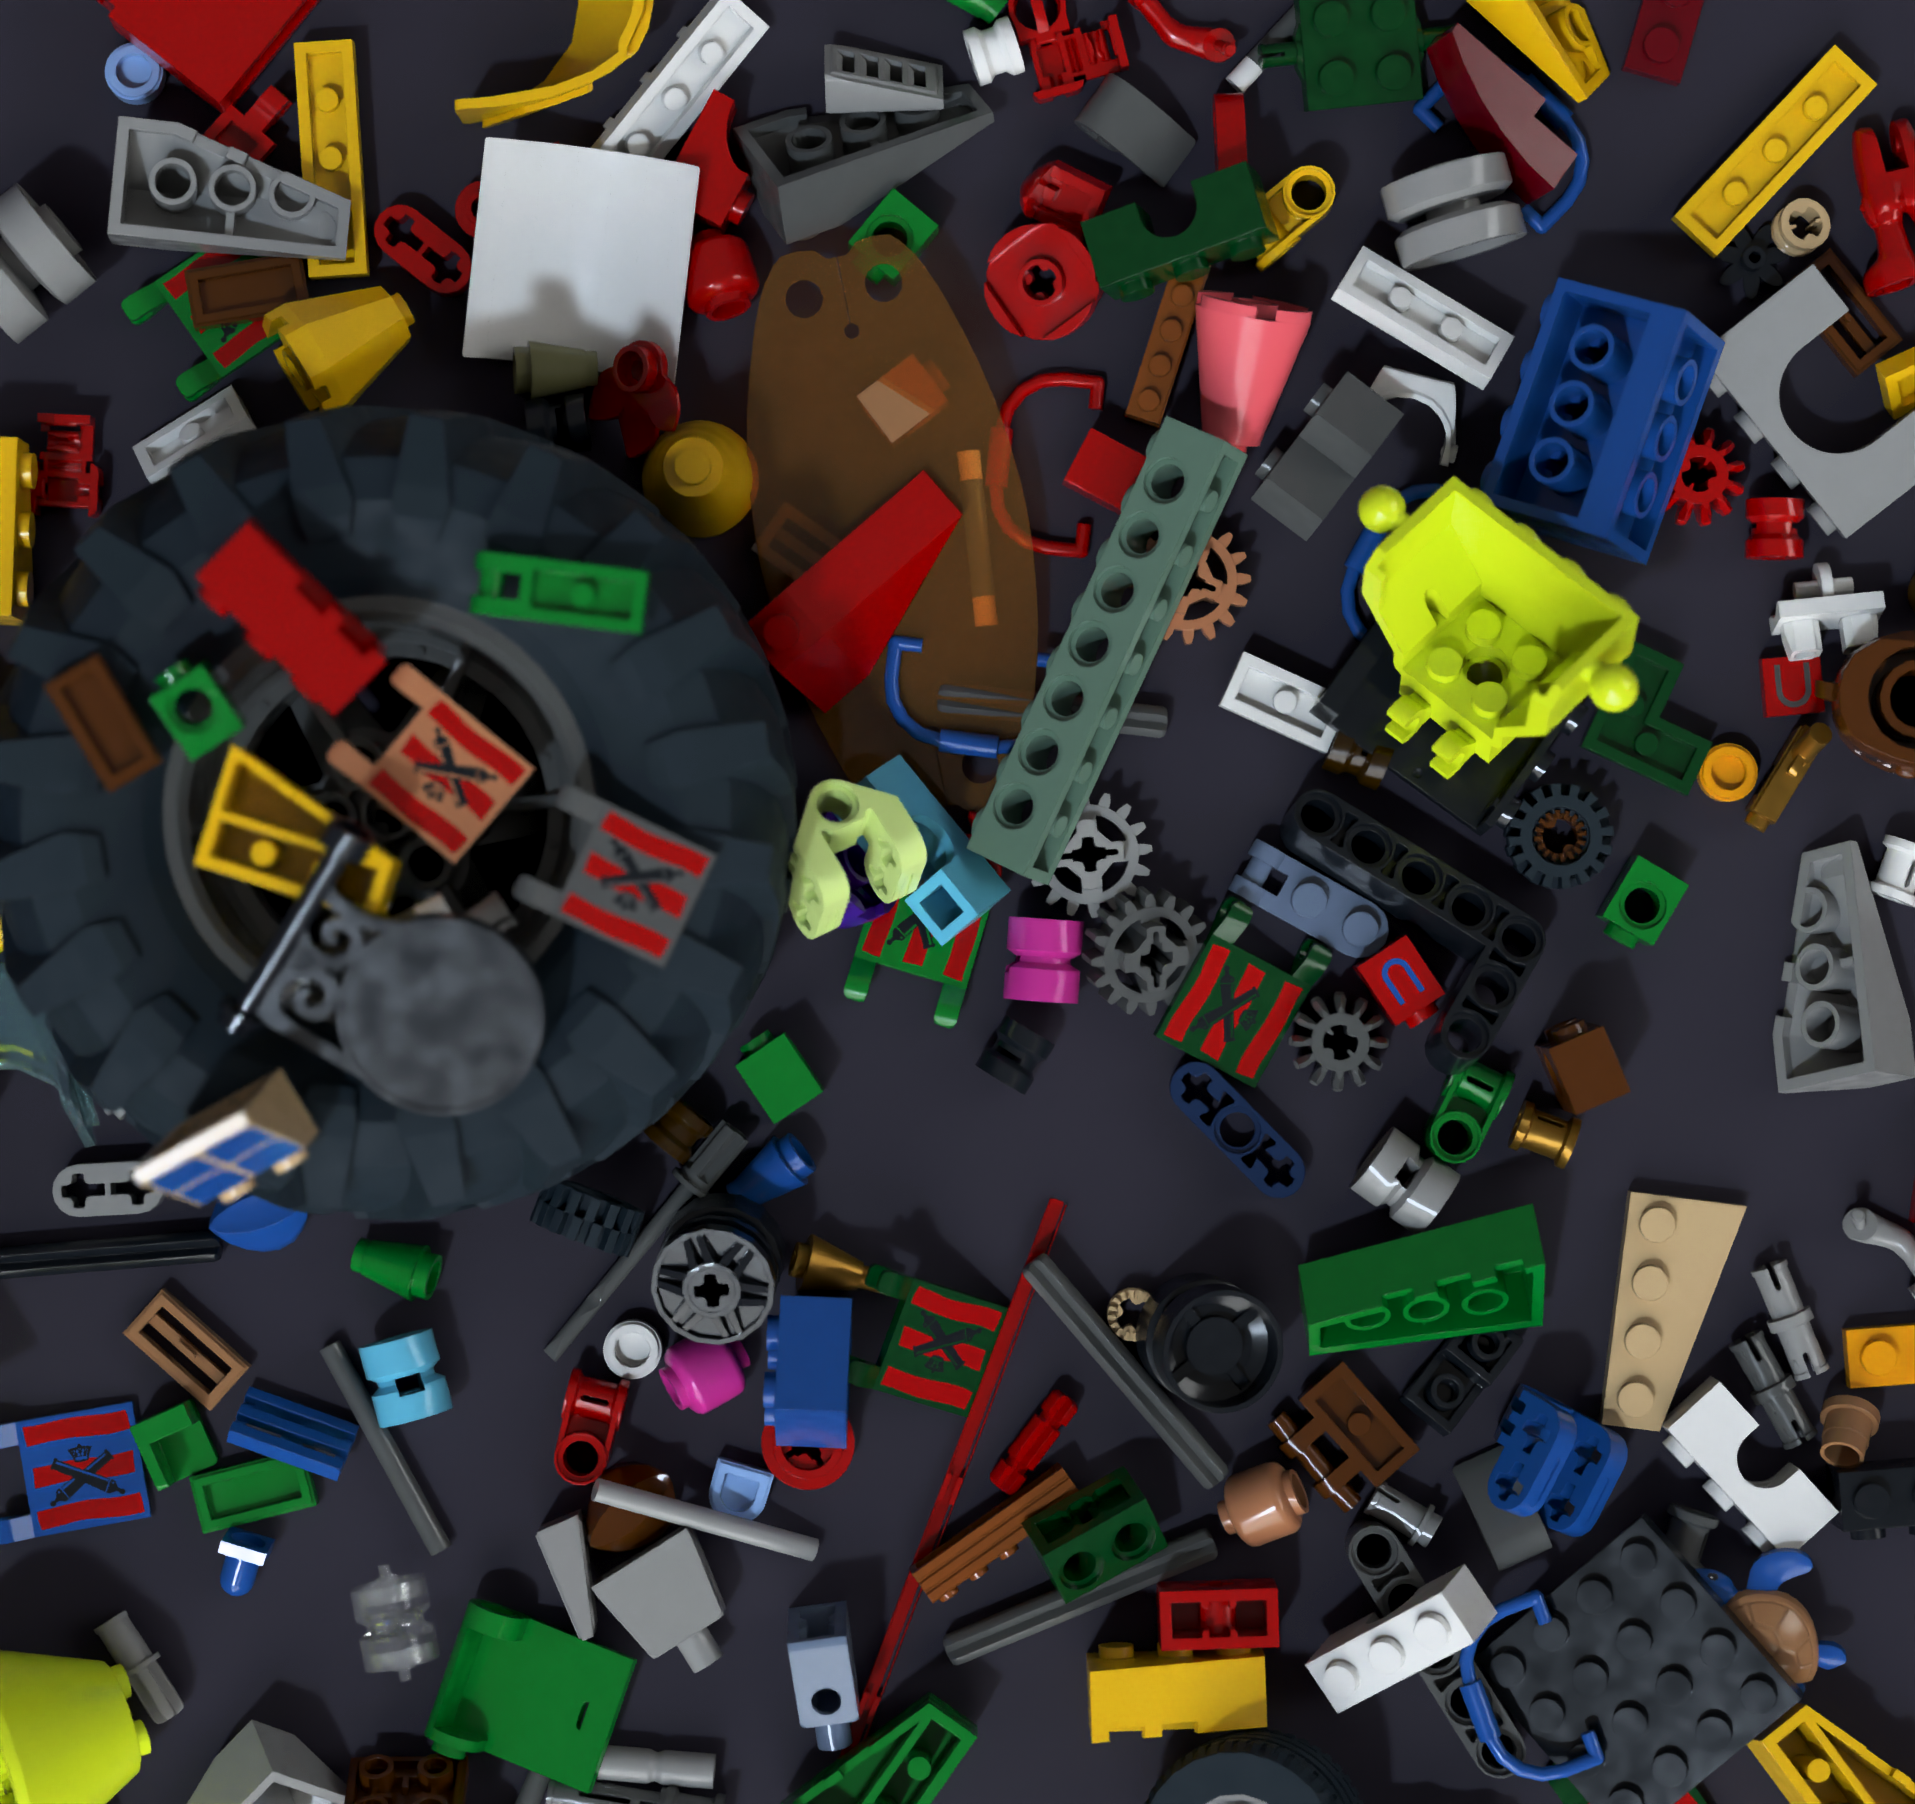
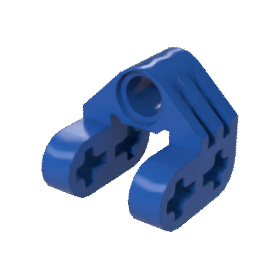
M1520 1383L1494 1433L1496 1442L1505 1447L1490 1474L1488 1495L1490 1501L1501 1510L1520 1517L1531 1516L1539 1511L1542 1522L1549 1529L1571 1537L1583 1536L1597 1522L1624 1470L1628 1458L1627 1445L1617 1432L1602 1425L1593 1418L1530 1386ZM1595 1448L1602 1454L1597 1464L1591 1458ZM1517 1479L1518 1482L1521 1485H1523L1522 1491L1519 1495L1516 1491L1513 1490L1514 1483L1517 1481ZM1568 1500L1575 1506L1571 1516L1564 1510Z

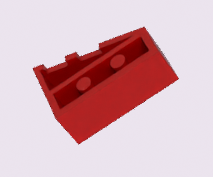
M250 516L197 570L195 577L203 584L197 590L199 596L222 617L231 612L247 629L243 634L244 638L267 660L271 661L275 657L292 674L289 680L314 704L320 702L333 716L387 662L386 646Z

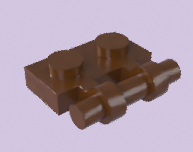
M1341 1359L1297 1397L1311 1413L1312 1416L1298 1426L1287 1412L1282 1410L1267 1424L1269 1429L1281 1441L1278 1448L1289 1460L1296 1458L1315 1480L1313 1484L1314 1489L1323 1499L1330 1497L1343 1513L1351 1510L1361 1500L1360 1495L1348 1483L1357 1473L1362 1471L1377 1488L1420 1450ZM1325 1431L1347 1454L1335 1465H1332L1313 1443Z

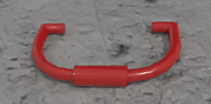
M1072 372L1038 374L1016 386L1002 403L995 427H990L985 486H988L990 490L991 510L1002 531L1022 548L1044 555L1085 558L1089 553L1090 524L1077 523L1075 543L1044 540L1027 534L1016 525L1005 506L1004 488H1008L1014 431L1010 428L1015 410L1027 396L1047 387L1090 389L1088 409L1103 410L1105 379L1102 376Z

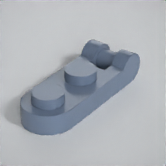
M1255 838L1247 853L1252 858L1242 876L1235 874L1228 887L1229 891L1344 955L1353 958L1369 957L1383 947L1388 937L1389 928L1388 920L1378 906L1273 846ZM1272 868L1287 876L1276 896L1262 888Z

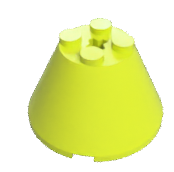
M0 1650V1804H107L139 1773L141 1756L151 1753V1744L142 1720L133 1721L126 1701L127 1698L132 1696V1690L128 1675L121 1663L109 1667L106 1662L100 1660Z

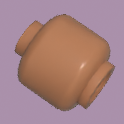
M1273 1461L1260 1464L1228 1477L1224 1486V1500L1217 1503V1509L1226 1532L1229 1535L1237 1533L1247 1545L1255 1547L1299 1531L1303 1521V1514L1309 1512V1502L1304 1485L1294 1469L1285 1470L1279 1463Z

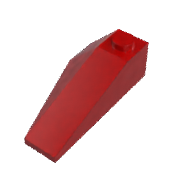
M925 470L912 479L748 622L767 660L786 680L824 713L829 711L870 675L881 653L903 619L909 605L963 515Z

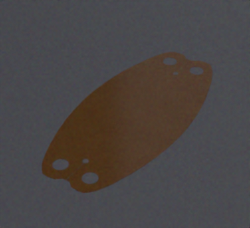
M887 234L871 236L856 241L847 255L838 257V262L837 257L826 259L814 250L797 251L780 256L773 265L764 284L759 302L753 337L747 406V456L751 464L753 478L750 499L758 556L770 602L773 601L912 479L925 470L963 515L892 635L923 638L922 653L902 651L899 671L900 699L908 715L924 728L936 726L940 732L941 729L999 735V740L1017 739L1022 728V717L946 713L939 711L937 708V700H948L1024 713L1027 705L1031 702L1025 700L942 696L938 692L940 686L944 684L978 689L1027 700H1034L1038 609L1036 573L1027 506L1009 438L979 361L940 288L915 253L899 239ZM879 264H888L895 267L902 277V289L899 295L888 302L874 300L865 288L867 273L872 267ZM800 280H808L815 283L823 295V303L820 310L809 318H799L793 315L786 305L788 288ZM850 322L856 324L859 328V335L854 339H849L844 333V328ZM875 381L881 382L930 414L894 443L890 442L856 397ZM888 643L870 675L826 713L805 696L821 731L851 783L858 784L865 776L900 754L906 763L911 764L917 770L920 780L942 807L947 806L935 746L915 740L896 723L886 703L884 674ZM936 747L948 806L958 804L969 812H979L988 802L997 782L996 776L986 783H974L962 771L964 755L938 752L939 747ZM998 754L999 764L1007 754Z

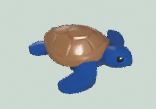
M1779 1548L1763 1552L1754 1560L1750 1569L1747 1587L1741 1590L1734 1586L1729 1576L1720 1571L1705 1568L1695 1569L1803 1692L1805 1691V1682L1813 1680L1818 1667L1830 1670L1847 1661L1846 1651L1840 1644L1834 1641H1818L1813 1620L1807 1609L1796 1598L1787 1593L1777 1591L1783 1582L1808 1573L1813 1568L1812 1558L1806 1552L1796 1548Z

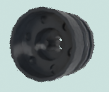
M716 1192L702 1198H694L677 1211L665 1232L661 1249L652 1270L651 1294L659 1315L675 1332L697 1343L722 1345L742 1340L759 1328L773 1306L777 1285L784 1267L785 1243L778 1223L762 1205L742 1195ZM707 1274H714V1275H716V1280H717V1282L720 1283L721 1285L715 1284L713 1276H712V1275H707Z

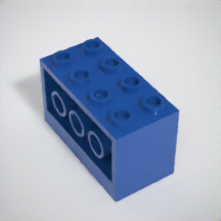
M1558 277L1553 293H1550L1543 302L1540 312L1541 328L1533 349L1526 353L1520 368L1521 384L1514 404L1506 409L1500 425L1501 440L1494 460L1490 461L1483 471L1480 489L1492 500L1498 510L1515 523H1523L1529 526L1537 534L1646 565L1725 341L1685 309Z

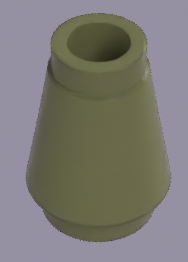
M528 341L527 346L513 347V384L515 394H529L530 399L586 388V386H598L597 351H585L584 349Z

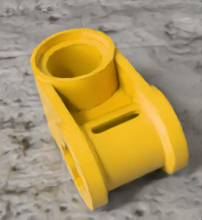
M1313 165L1301 166L1292 171L1266 193L1280 240L1266 244L1265 252L1256 257L1258 260L1255 266L1260 272H1263L1284 256L1302 239L1301 237L1323 220L1330 212L1335 198V184L1331 176L1322 168ZM1309 180L1321 186L1325 197L1321 206L1313 210H1305L1294 203L1291 191L1301 181Z

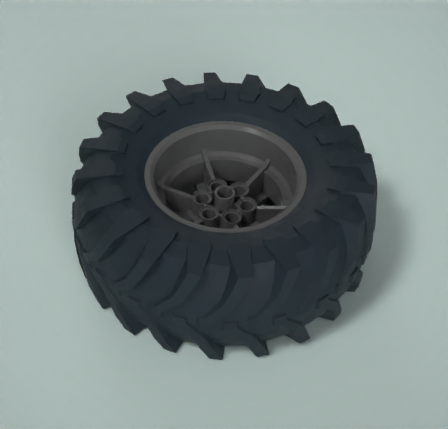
M342 406L309 412L282 424L220 437L176 463L169 469L170 475L114 504L86 532L74 548V552L79 557L30 604L7 655L15 660L16 664L0 691V923L6 973L23 1006L30 1015L35 1018L45 1013L46 1019L44 1023L52 1034L74 1081L104 1109L115 1113L122 1108L126 1112V1121L156 1147L176 1125L273 1071L282 1068L318 1128L319 1133L306 1147L309 1156L305 1160L280 1174H276L272 1166L252 1177L256 1185L247 1193L278 1207L293 1211L324 1215L333 1212H352L356 1218L406 1221L433 1219L478 1206L486 1209L543 1189L545 1190L575 1175L593 1163L601 1162L627 1144L650 1124L657 1122L702 1077L713 1063L732 1030L737 1029L767 972L774 955L782 914L786 913L793 877L788 869V863L791 853L794 852L793 846L798 833L795 789L798 785L790 732L785 710L768 669L769 662L742 613L741 606L722 579L705 560L703 553L689 538L660 514V510L654 504L590 459L554 446L550 440L493 419L440 410ZM249 516L386 646L387 660H412L440 665L430 681L480 723L490 695L493 693L514 715L531 741L543 775H529L456 864L441 854L443 870L435 880L430 882L421 880L413 869L415 855L425 847H434L403 821L401 830L396 832L395 824L385 822L383 818L384 811L389 810L330 763L326 757L328 751L337 741L346 740L356 749H368L372 753L376 764L420 712L422 707L414 703L397 729L392 732L386 731L356 694L333 716L320 702L314 704L289 680L292 674L275 657L271 661L267 660L244 638L243 634L247 629L231 612L222 617L197 593V590L203 585L195 577L197 570ZM476 551L651 572L644 633L640 635L469 613L471 594L477 595L480 570L474 569ZM505 574L502 598L518 600L521 575ZM96 653H99L165 760L112 793H108L43 686ZM184 658L188 660L192 667L206 658L248 721L242 730L191 762L149 701V698L154 691L160 688L154 678ZM188 689L179 694L178 707L186 718L203 720L211 715L212 702L205 692L198 689ZM291 706L323 773L319 783L300 788L324 806L332 802L342 804L348 812L349 819L368 830L374 836L375 843L402 862L386 912L387 916H391L402 898H408L414 905H417L438 893H441L451 913L462 915L491 896L490 894L492 893L472 856L476 847L546 833V843L535 878L562 891L594 825L556 805V798L564 785H572L719 856L665 968L655 965L522 901L512 914L517 925L509 927L503 933L511 938L529 958L543 988L546 1004V1023L537 1058L524 1079L511 1092L487 1107L470 1113L448 1116L417 1113L389 1102L372 1090L361 1078L266 1024L262 1030H254L250 1037H243L228 1030L218 1020V1016L221 1013L219 1008L220 1000L224 995L238 997L284 920L271 904L260 885L194 865L231 744L243 746L254 755H257L259 747L279 716ZM322 905L315 917L311 935L319 945L329 950L349 940L350 936L341 929L336 930L340 938L335 945L328 944L323 940L321 932L325 921L337 913L331 908ZM347 969L336 974L340 984L343 982ZM320 983L312 986V991L307 997L310 1003L319 1004L324 1000L326 992ZM293 997L285 1001L283 1000L286 1010L298 1021L342 1045L337 1028V1008L325 1019L312 1021L301 1017L295 1011Z

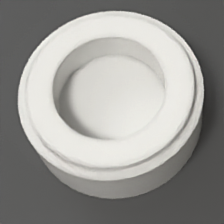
M628 1319L615 1325L606 1336L603 1345V1355L608 1367L616 1375L626 1379H639L650 1374L660 1362L663 1352L662 1339L658 1331L651 1324L640 1319Z

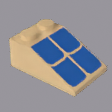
M279 1068L176 1125L132 1173L139 1184L201 1206L219 1196L225 1204L252 1189L256 1185L252 1177L272 1166L276 1174H280L305 1160L309 1156L306 1147L319 1133V1130L282 1068Z

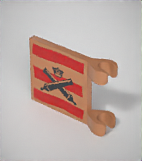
M404 663L393 673L391 681L393 685L422 707L420 712L375 765L346 740L337 741L328 751L326 757L336 768L361 786L452 863L456 864L535 768L436 687L411 664Z

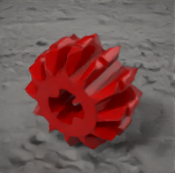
M1704 429L1699 436L1697 445L1694 434L1692 435L1666 508L1667 511L1674 504L1678 506L1675 514V524L1685 525L1690 519L1693 509L1699 526H1707L1711 524L1712 520L1711 508L1722 516H1726L1732 511L1730 502L1723 494L1740 496L1744 492L1742 484L1728 478L1729 475L1745 470V464L1743 461L1738 460L1726 463L1724 456L1735 447L1731 440L1720 444L1716 450L1712 448L1715 438L1714 429ZM1690 462L1697 463L1696 471L1704 468L1707 474V480L1699 485V492L1692 490L1695 485L1694 483L1686 486L1682 479V473L1691 467Z

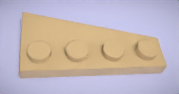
M1627 1191L1599 1423L1602 1425L1660 1432L1747 1206Z

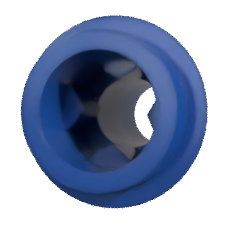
M787 1133L780 1139L773 1136L738 1177L726 1185L729 1194L742 1195L761 1205L808 1184L807 1177L816 1171V1165L807 1149L793 1134Z

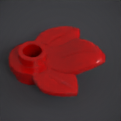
M634 341L617 353L613 367L605 369L598 377V386L594 387L589 405L590 419L602 421L619 419L626 453L629 458H638L650 450L659 437L660 430L675 432L680 417V398L676 386L667 376L668 363L665 353L659 345L652 341Z

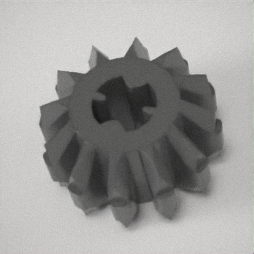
M1334 992L1332 997L1333 1012H1328L1324 1001L1320 997L1312 998L1310 1000L1311 1007L1318 1018L1313 1021L1307 1015L1299 1012L1293 1018L1298 1025L1309 1029L1307 1036L1296 1034L1288 1036V1044L1290 1046H1307L1308 1052L1297 1056L1293 1060L1294 1067L1301 1069L1314 1061L1317 1062L1309 1077V1082L1314 1086H1318L1323 1081L1328 1070H1331L1330 1084L1335 1092L1343 1090L1345 1071H1348L1356 1086L1361 1087L1365 1085V1076L1358 1066L1363 1062L1369 1068L1377 1071L1383 1066V1063L1378 1058L1368 1055L1369 1048L1382 1049L1389 1046L1388 1038L1381 1036L1369 1037L1368 1031L1379 1027L1384 1022V1019L1380 1014H1375L1361 1022L1359 1019L1368 1004V1001L1362 997L1354 1001L1348 1014L1345 1013L1346 998L1344 992ZM1336 1025H1342L1343 1034L1353 1037L1351 1050L1343 1048L1342 1050L1346 1055L1339 1058H1334L1333 1049L1323 1046L1325 1033L1333 1035L1334 1033L1331 1028Z

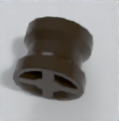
M680 1098L657 1122L650 1124L643 1132L666 1153L684 1165L692 1156L691 1147L700 1138H707L715 1128L694 1108Z

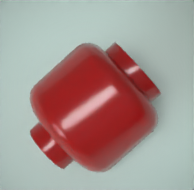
M708 229L693 235L685 292L687 305L695 313L706 315L712 321H725L745 313L751 307V300L757 295L760 285L749 246L739 236L723 234L719 229Z

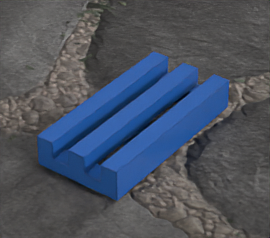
M249 1386L244 1402L240 1405L237 1412L235 1422L233 1421L229 1429L227 1442L338 1481L357 1438L359 1425ZM251 1424L253 1426L281 1435V1437H276L274 1435L248 1427L247 1425ZM303 1443H304V1444H306V1445H309V1446L318 1448V1449H320V1450H323V1451L332 1453V1454H334L335 1456L332 1457V1456L326 1455V1454H324V1453L315 1451V1450H313V1449L304 1447V1446H302V1445H303Z

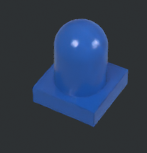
M230 1527L221 1540L218 1553L226 1555L220 1573V1584L227 1594L242 1596L253 1588L259 1565L263 1566L273 1550L275 1539L237 1527Z

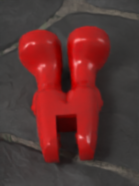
M1908 118L1894 120L1889 125L1890 143L1897 167L1894 169L1885 170L1880 146L1871 127L1860 128L1852 133V157L1861 197L1859 209L1866 223L1874 230L1877 240V260L1863 276V285L1867 297L1888 295L1915 284V254L1910 246L1903 225L1904 212L1911 217L1915 225V130Z

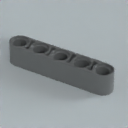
M1365 1518L1355 1522L1348 1529L1344 1538V1550L1347 1558L1385 1617L1395 1611L1389 1607L1388 1597L1396 1586L1411 1584L1419 1589L1426 1583L1388 1525L1376 1518ZM1369 1534H1380L1388 1542L1385 1555L1375 1562H1366L1357 1556V1546L1360 1540ZM1461 1650L1419 1671L1422 1679L1477 1767L1484 1774L1492 1778L1504 1779L1514 1775V1773L1496 1760H1489L1482 1756V1746L1484 1743H1480L1468 1710L1459 1711L1451 1706L1453 1691L1463 1684L1459 1666ZM1474 1662L1476 1679L1481 1678L1501 1733L1511 1738L1509 1753L1524 1763L1526 1759V1746L1523 1738Z

